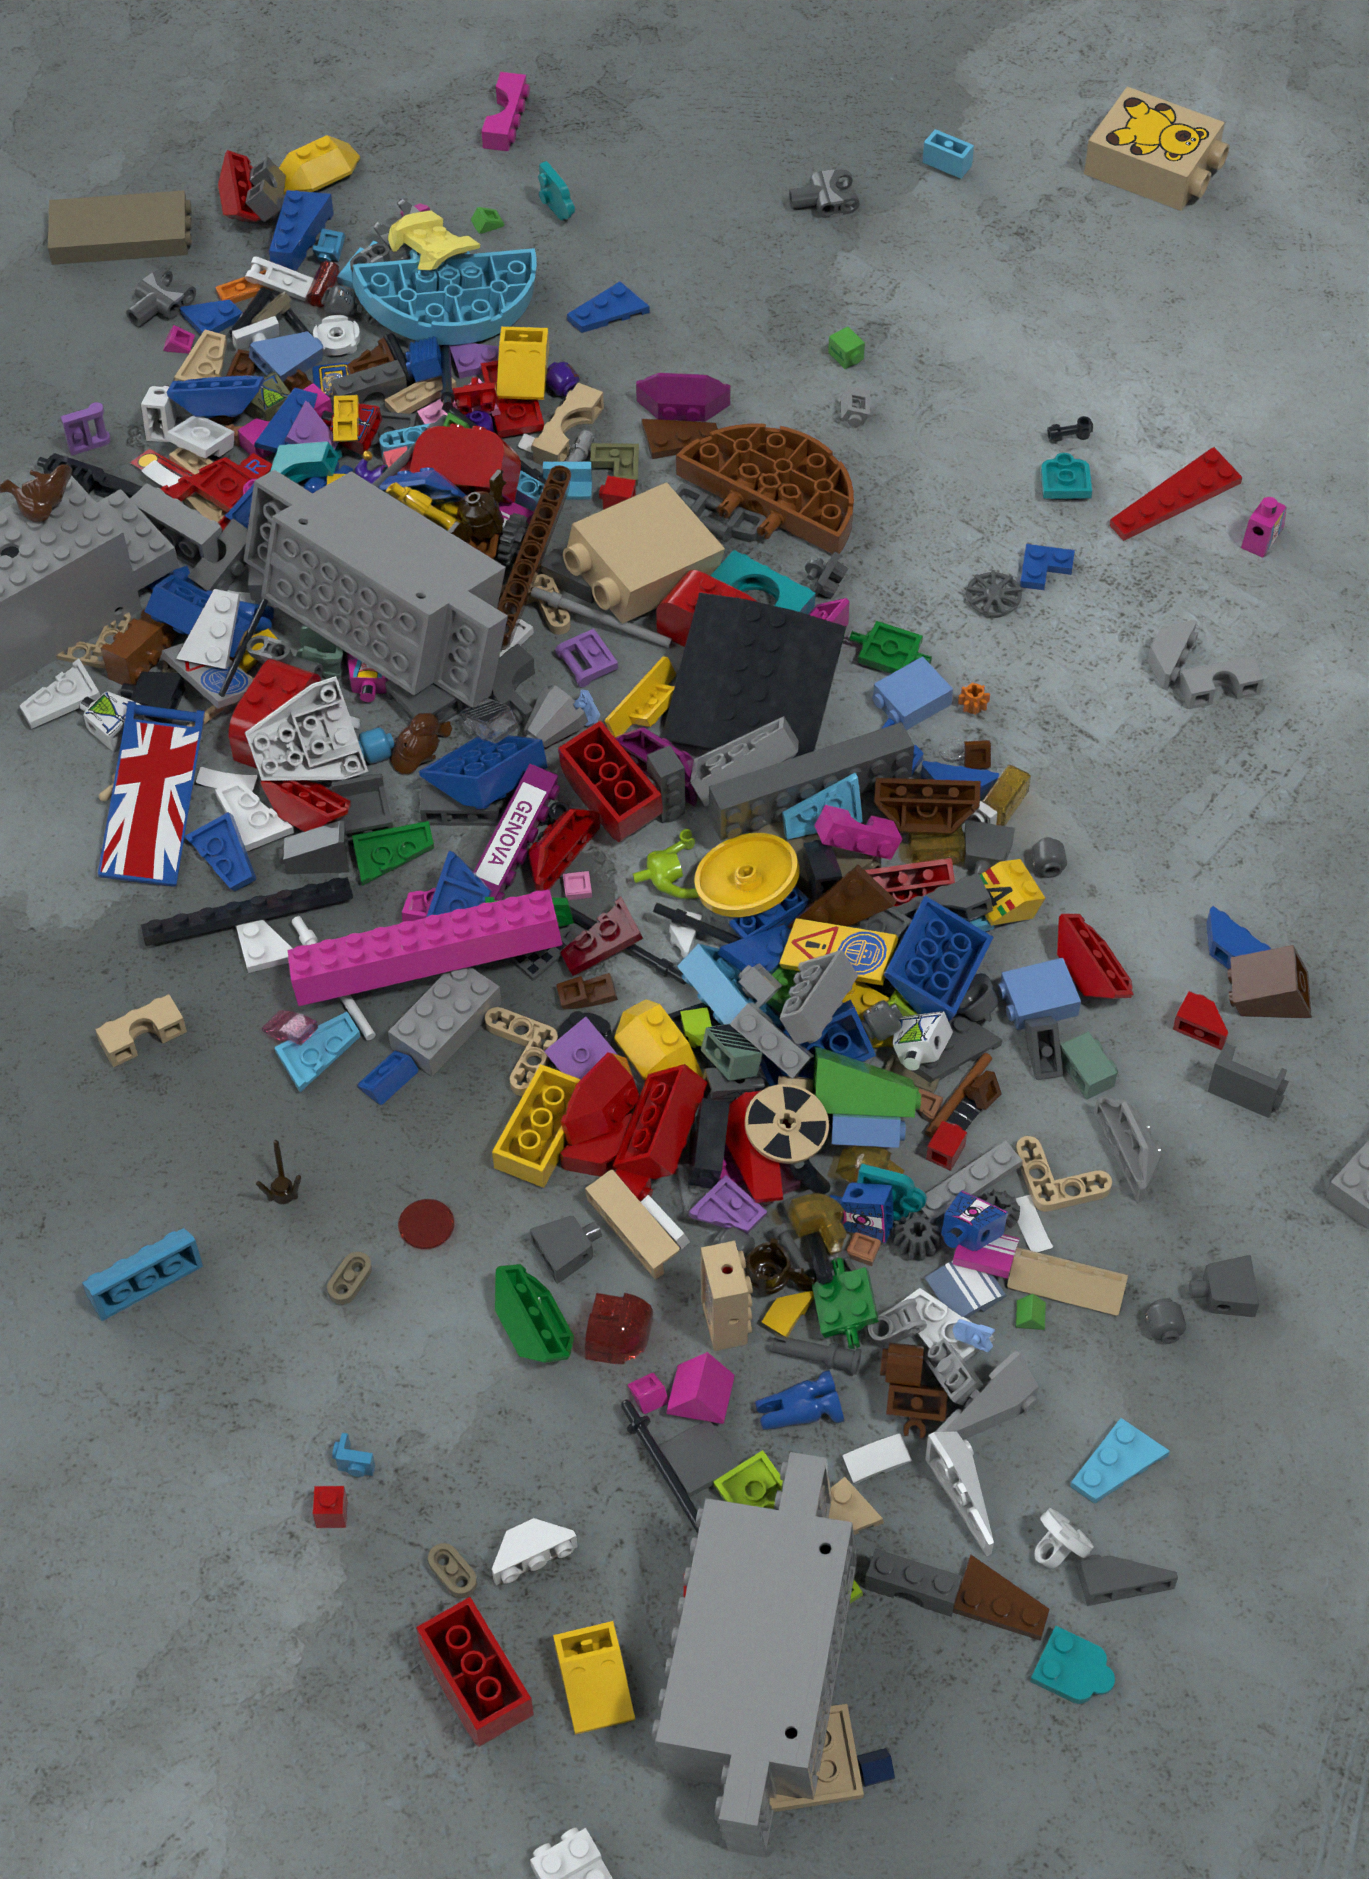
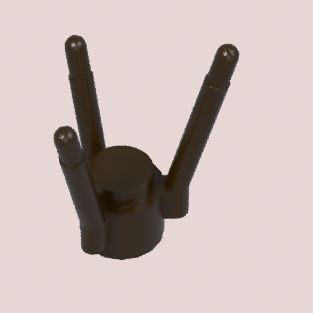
M274 1140L273 1145L278 1177L271 1183V1190L261 1181H257L256 1185L267 1196L268 1201L274 1200L278 1204H288L293 1199L298 1198L301 1176H296L293 1185L291 1180L285 1177L279 1141Z

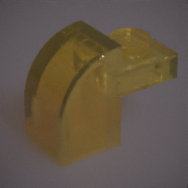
M853 1145L843 1149L835 1173L850 1183H857L861 1164L904 1174V1169L890 1160L892 1153L883 1148Z
M808 1194L791 1199L788 1216L798 1237L820 1231L830 1254L841 1251L844 1239L846 1238L845 1228L840 1223L844 1212L842 1206L835 1199L823 1194Z

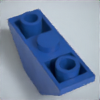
M923 761L921 779L981 781L980 801L997 793L999 773L989 770L971 769L964 766L941 764L939 762Z
M795 885L791 893L776 906L752 916L736 917L729 921V925L741 939L781 925L788 927L790 922L803 911L809 903V899Z
M1214 906L1210 908L1206 923L1209 955L1227 969L1231 968L1230 957L1271 949L1267 944L1261 943L1252 936L1246 928L1239 926L1231 920L1228 914Z

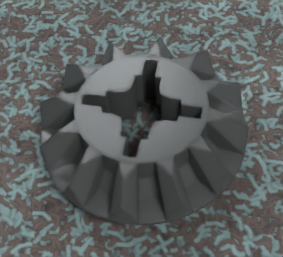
M994 1189L990 1193L982 1194L980 1199L992 1205L997 1203L1000 1208L1008 1212L1004 1231L1009 1230L1018 1222L1020 1206L1016 1202L1015 1196L1011 1197L1007 1194L1006 1190L996 1192Z

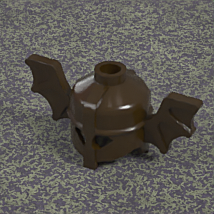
M497 469L490 478V494L482 491L472 492L461 499L459 508L462 522L465 525L456 521L448 532L464 540V542L470 543L472 535L479 540H483L484 538H492L494 534L503 531L504 518L498 504L504 500L502 498V490L506 482L502 477L503 470Z
M771 1238V1242L758 1245L745 1257L746 1276L750 1277L752 1288L759 1292V1295L766 1296L767 1294H775L783 1290L789 1279L796 1284L799 1290L813 1291L812 1284L815 1285L816 1279L808 1277L804 1273L803 1268H791L788 1253L778 1244V1239Z

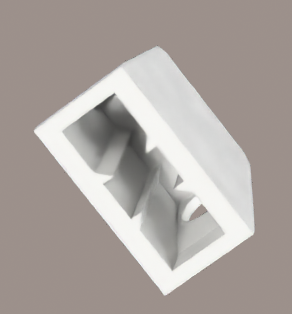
M169 386L150 387L141 403L146 441L169 442L167 441V432L174 428L177 418L176 402L167 396Z

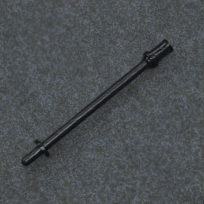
M627 1399L623 1400L621 1408L631 1423L627 1427L628 1433L630 1435L637 1433L698 1534L699 1527L696 1526L698 1511L649 1432L647 1426L651 1422L648 1416L640 1417L632 1402Z

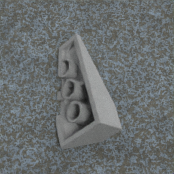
M1015 1350L989 1374L991 1380L987 1383L986 1387L982 1391L974 1390L964 1406L965 1409L963 1411L960 1409L955 1410L936 1432H958L962 1440L1017 1417L1023 1410L1025 1412L1030 1411L1038 1401L1037 1393L1039 1386L1021 1355Z

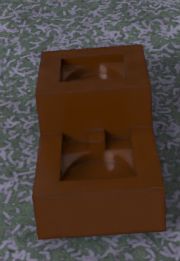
M610 973L584 981L582 976L556 984L563 1009L591 1007L618 1000Z

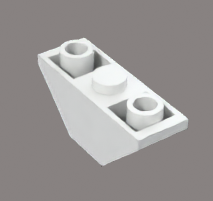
M535 1518L507 1530L492 1567L495 1584L511 1583L520 1574L528 1570H538L551 1559L568 1556L577 1548L575 1532Z

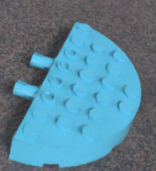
M535 248L470 254L467 251V253L449 257L434 270L418 269L421 254L417 255V251L414 249L409 253L410 260L353 265L352 285L360 303L374 319L391 331L416 341H423L424 338L428 339V337L432 338L435 336L438 345H461L482 341L501 333V326H512L530 304L534 291L537 267Z

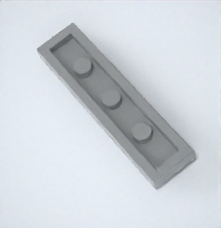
M1005 1140L925 1193L927 1202L920 1212L925 1213L927 1220L934 1217L937 1223L944 1218L947 1209L961 1190L973 1196L979 1195L1023 1165L1022 1159Z

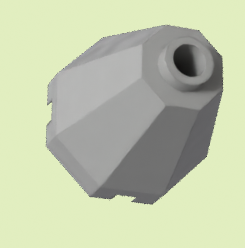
M547 685L541 691L524 731L527 738L542 739L544 748L582 729L588 722V719L581 707L577 710L573 705L575 701L571 696L556 685Z

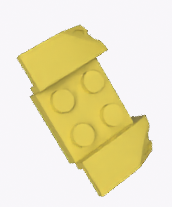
M431 210L405 215L390 227L388 236L393 252L397 251L405 243L421 254L418 265L419 270L437 269L449 257L479 249L481 245L469 236L458 237L451 234L443 227V218Z

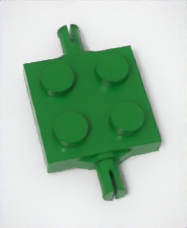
M879 621L875 622L872 630L866 635L852 630L849 641L863 645L858 656V663L890 674L922 656L929 664L932 661V656L919 653L923 635Z
M834 1258L831 1261L834 1271L832 1282H826L824 1285H821L817 1281L815 1285L812 1284L821 1334L824 1338L837 1334L846 1335L848 1348L855 1349V1346L859 1348L860 1343L857 1332L867 1325L879 1322L869 1271L866 1267L845 1272L843 1259L836 1258V1261Z

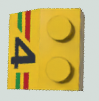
M1021 859L998 862L979 875L991 897L993 911L985 914L991 926L1033 919L1045 900V896Z

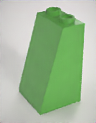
M815 1047L813 1094L821 1101L827 1113L915 1118V1109L920 1110L921 1093H919V1087H915L913 1079L823 1048Z

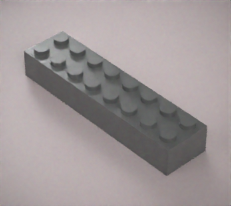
M902 722L711 785L709 786V819L720 840L735 838L742 833L759 830L775 822H782L783 811L853 773H856L858 776L860 794L875 790L876 778L907 779L912 775L914 744Z

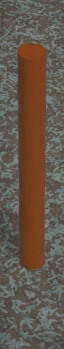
M988 1053L982 1054L925 1130V1134L928 1137L932 1138L942 1120L947 1121L965 1097V1087L971 1086L974 1083L973 1079L980 1077L992 1061L991 1055Z

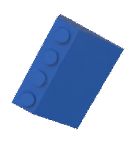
M484 732L419 771V775L461 804L473 806L475 809H485L493 801L501 799L507 795L506 793L517 789L529 764L544 770L548 766L542 739Z
M924 896L884 976L919 1015L944 1011L949 1022L955 1016L989 948L993 936L929 897Z

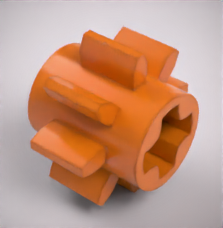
M973 682L967 687L962 686L961 694L958 697V704H964L963 712L967 711L976 715L981 710H987L990 693H984V685L981 686Z

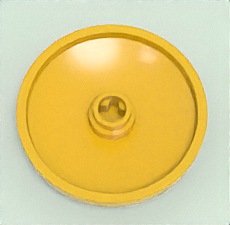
M748 833L730 838L710 850L697 867L694 883L699 899L710 911L727 917H746L769 910L783 901L791 893L798 881L800 866L793 847L784 839L767 833Z

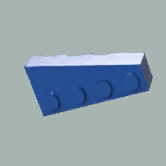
M286 191L269 249L270 262L297 271L307 256L306 251L309 247H313L316 242V236L321 232L322 228L325 229V223L328 219L331 220L334 215L331 194Z

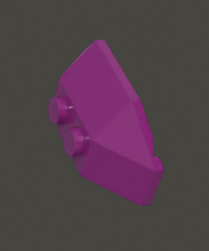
M657 373L644 380L636 381V401L659 420L706 422L730 406L731 385L723 384L708 375Z
M644 727L615 738L643 773L651 779L652 777L647 771V755L670 745L685 768V801L692 806L697 804V792L690 782L694 760L687 752L679 750L667 739L659 737Z

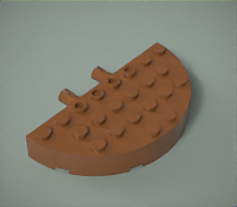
M762 423L733 425L710 432V436L701 440L697 438L676 455L677 476L724 499L716 508L717 513L721 517L726 512L724 518H729L731 513L739 506L766 517L763 523L757 527V533L761 537L764 536V539H769L772 533L780 527L832 554L834 552L840 554L845 547L853 522L854 491L852 481L844 464L833 456V451L810 435L784 426H780V429L770 428Z

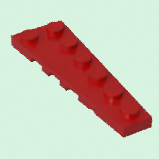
M1212 447L1111 518L1109 526L1125 541L1241 484L1242 476L1215 447Z

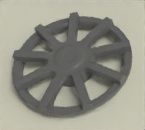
M991 570V572L974 576L967 586L966 597L971 607L977 612L987 616H1003L1011 613L1018 607L1022 598V589L1013 579L1012 575L1008 576ZM991 577V585L984 579ZM996 578L1004 579L999 585L996 584ZM979 582L985 588H978L973 586L974 584ZM1007 583H1011L1014 586L1013 588L1003 589ZM976 592L982 593L983 595L971 599L970 593ZM1017 593V600L1005 594ZM982 600H985L987 603L984 610L978 608L975 604ZM1006 600L1012 603L1013 606L1005 610L1002 601ZM991 605H998L1000 612H989Z

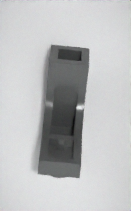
M519 644L510 648L499 658L492 696L493 701H495L494 703L498 702L503 704L502 706L506 705L508 707L499 713L503 720L511 716L515 723H520L525 728L533 708L515 690L523 681L535 674L534 658Z

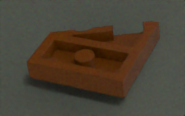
M380 339L378 346L372 351L367 349L359 358L347 364L348 374L395 361L385 339Z

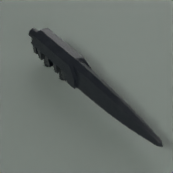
M56 453L49 456L48 459L39 457L37 461V466L43 467L44 474H51L60 465L70 466L73 473L72 477L84 487L87 493L94 489L95 494L103 498L121 489L130 499L142 488L140 485L105 473L100 467Z

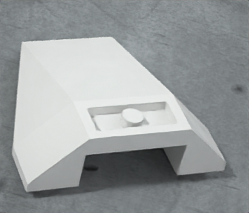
M336 676L311 684L245 732L262 781L343 780L368 772Z

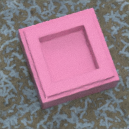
M589 871L563 874L565 897L568 900L592 898Z

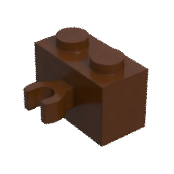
M889 1384L886 1414L910 1417L903 1429L904 1436H908L909 1428L916 1425L920 1428V1438H924L926 1426L922 1419L945 1421L948 1394L943 1387Z

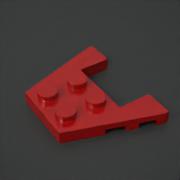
M224 457L198 469L199 473L189 478L187 476L179 478L178 483L170 487L165 485L160 489L166 495L173 499L176 498L181 502L195 491L228 513L243 496L244 485L249 480L258 478L227 457ZM224 516L217 522L221 526L222 532L231 520Z

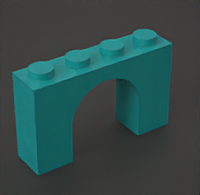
M329 442L279 445L271 471L276 470L295 483L310 477L333 476L339 455Z
M733 550L710 575L742 592L748 590L765 591L777 600V603L774 605L777 607L795 610L804 614H809L815 607L816 593L810 588L792 581L789 577L773 571L767 565H762L751 559L748 555L741 554L736 550Z

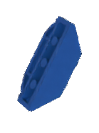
M264 376L208 377L173 381L167 390V396L195 417L204 416L205 418H212L218 415L235 417L245 410L259 392L264 383Z
M429 467L421 468L420 472L415 473L399 471L395 476H388L378 487L387 493V488L397 482L402 487L407 486L432 498V506L460 502L464 496H467L444 475Z

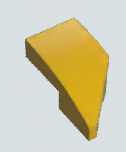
M813 1291L777 1298L766 1313L762 1323L781 1335L788 1337L802 1314L805 1315L813 1302Z

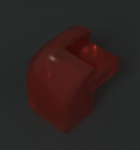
M596 1293L592 1313L589 1315L587 1324L585 1359L610 1364H625V1361L635 1358L641 1352L643 1353L648 1344L653 1322V1309L651 1305L644 1299L628 1293H624L623 1297Z

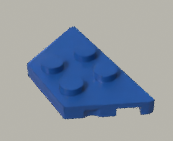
M448 851L427 917L449 913L456 909L479 906L485 903V897H491L492 890L453 851Z

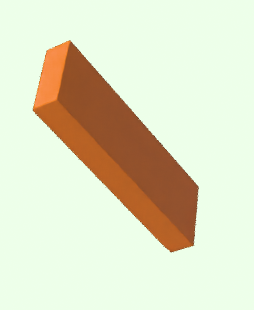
M263 270L259 273L265 275L266 271ZM245 277L215 287L221 301L230 299L233 303L254 297L262 287L270 289V291L273 290L258 283H250Z

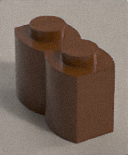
M889 1342V1349L883 1348L880 1368V1376H885V1383L920 1387L924 1346Z

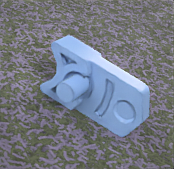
M582 689L579 698L574 700L575 703L573 705L576 710L579 707L582 708L588 719L585 726L591 727L598 722L600 713L589 691Z
M959 1319L952 1329L955 1339L973 1345L977 1349L989 1352L993 1347L989 1338L995 1332L993 1328Z

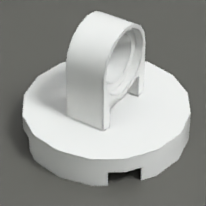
M1049 1508L1040 1517L1042 1523L1049 1531L1035 1549V1559L1047 1568H1056L1071 1551L1082 1558L1088 1557L1090 1551L1094 1548L1093 1544L1080 1529L1076 1531L1068 1524L1070 1521L1052 1508ZM1051 1547H1054L1053 1554L1049 1559H1046V1553Z

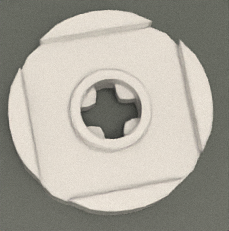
M332 315L322 319V324L314 327L313 337H317L322 342L324 347L323 356L352 354L356 352L357 345L360 342V330L358 324L355 321L354 323L349 321L348 317ZM339 333L340 336L334 337V334Z

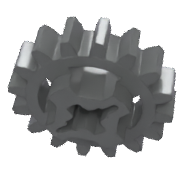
M511 514L509 520L505 523L503 531L499 533L497 551H499L498 558H500L499 563L501 565L513 568L528 530L527 517L524 515Z

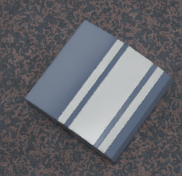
M953 1261L925 1277L939 1300L948 1306L949 1309L966 1319L980 1309L985 1312L1007 1296L994 1275L953 1265Z

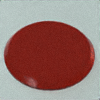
M434 1199L418 1200L408 1205L401 1213L398 1222L399 1233L402 1239L412 1247L432 1249L442 1245L449 1239L454 1229V1217L451 1210L440 1201Z

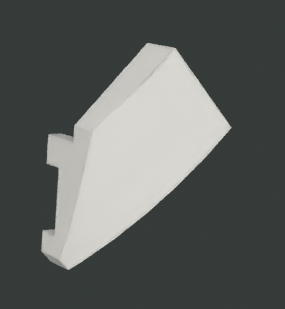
M686 911L688 916L702 921L703 915ZM671 923L669 928L671 933L670 943L673 946H678L681 950V956L685 958L694 946V938L698 931L685 925L680 927Z

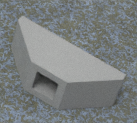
M1189 620L1160 629L1151 646L1148 663L1164 690H1168L1171 682L1176 683L1181 671L1179 666L1180 664L1185 665L1190 652L1188 648L1189 646L1193 647L1198 637V632H1195L1197 621Z
M945 1338L938 1344L933 1345L928 1353L923 1356L954 1403L964 1405L974 1390L977 1389L979 1391L984 1386L975 1371Z

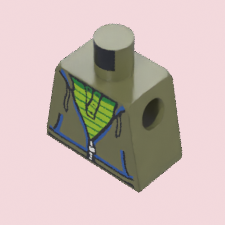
M275 371L264 377V383L259 392L244 410V412L255 419L271 421L290 395L289 390Z

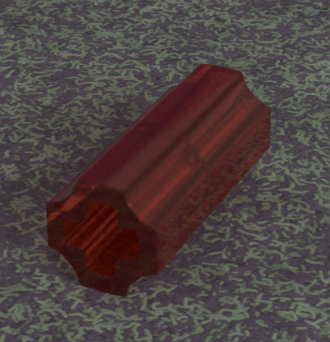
M324 261L320 264L306 294L307 302L310 305L320 308L324 306L322 304L323 295L327 288H332L335 285L337 276L340 273L339 266L336 263Z

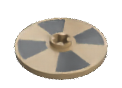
M779 1084L762 1090L752 1099L745 1115V1130L750 1143L761 1155L775 1162L793 1164L813 1157L822 1148L828 1135L829 1120L823 1104L814 1094L796 1085ZM783 1119H788V1122L791 1123L789 1129L786 1128L785 1124H782Z

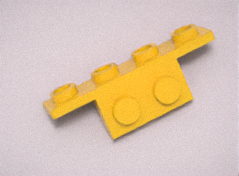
M663 656L605 719L609 731L615 738L624 734L632 724L651 727L670 707L675 686L668 684L676 677V672L668 657Z

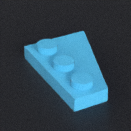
M856 773L783 811L784 834L787 840L817 833L814 825L825 805L848 810L854 820L862 823L859 781Z
M345 1012L274 1048L299 1092H302L360 1038V1032L348 1012Z
M1120 1418L1072 1480L1070 1487L1095 1504L1123 1486L1127 1480L1146 1471L1149 1466L1158 1460L1161 1461L1168 1457L1170 1451Z

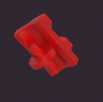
M477 377L471 378L470 385L452 388L455 393L457 409L464 415L472 413V407L480 406L484 412L494 411L495 404L499 403L495 383H479Z

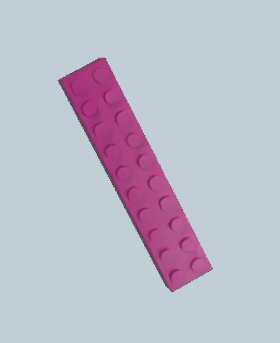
M550 890L534 891L531 894L518 897H508L497 902L482 903L471 908L456 909L445 914L430 915L419 920L404 921L393 926L378 927L363 933H352L337 939H326L311 945H300L287 951L292 986L298 1006L561 946L562 940Z

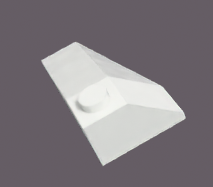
M933 1432L928 1435L925 1460L986 1556L992 1554L994 1540L973 1459V1449L966 1439L962 1440L958 1432Z

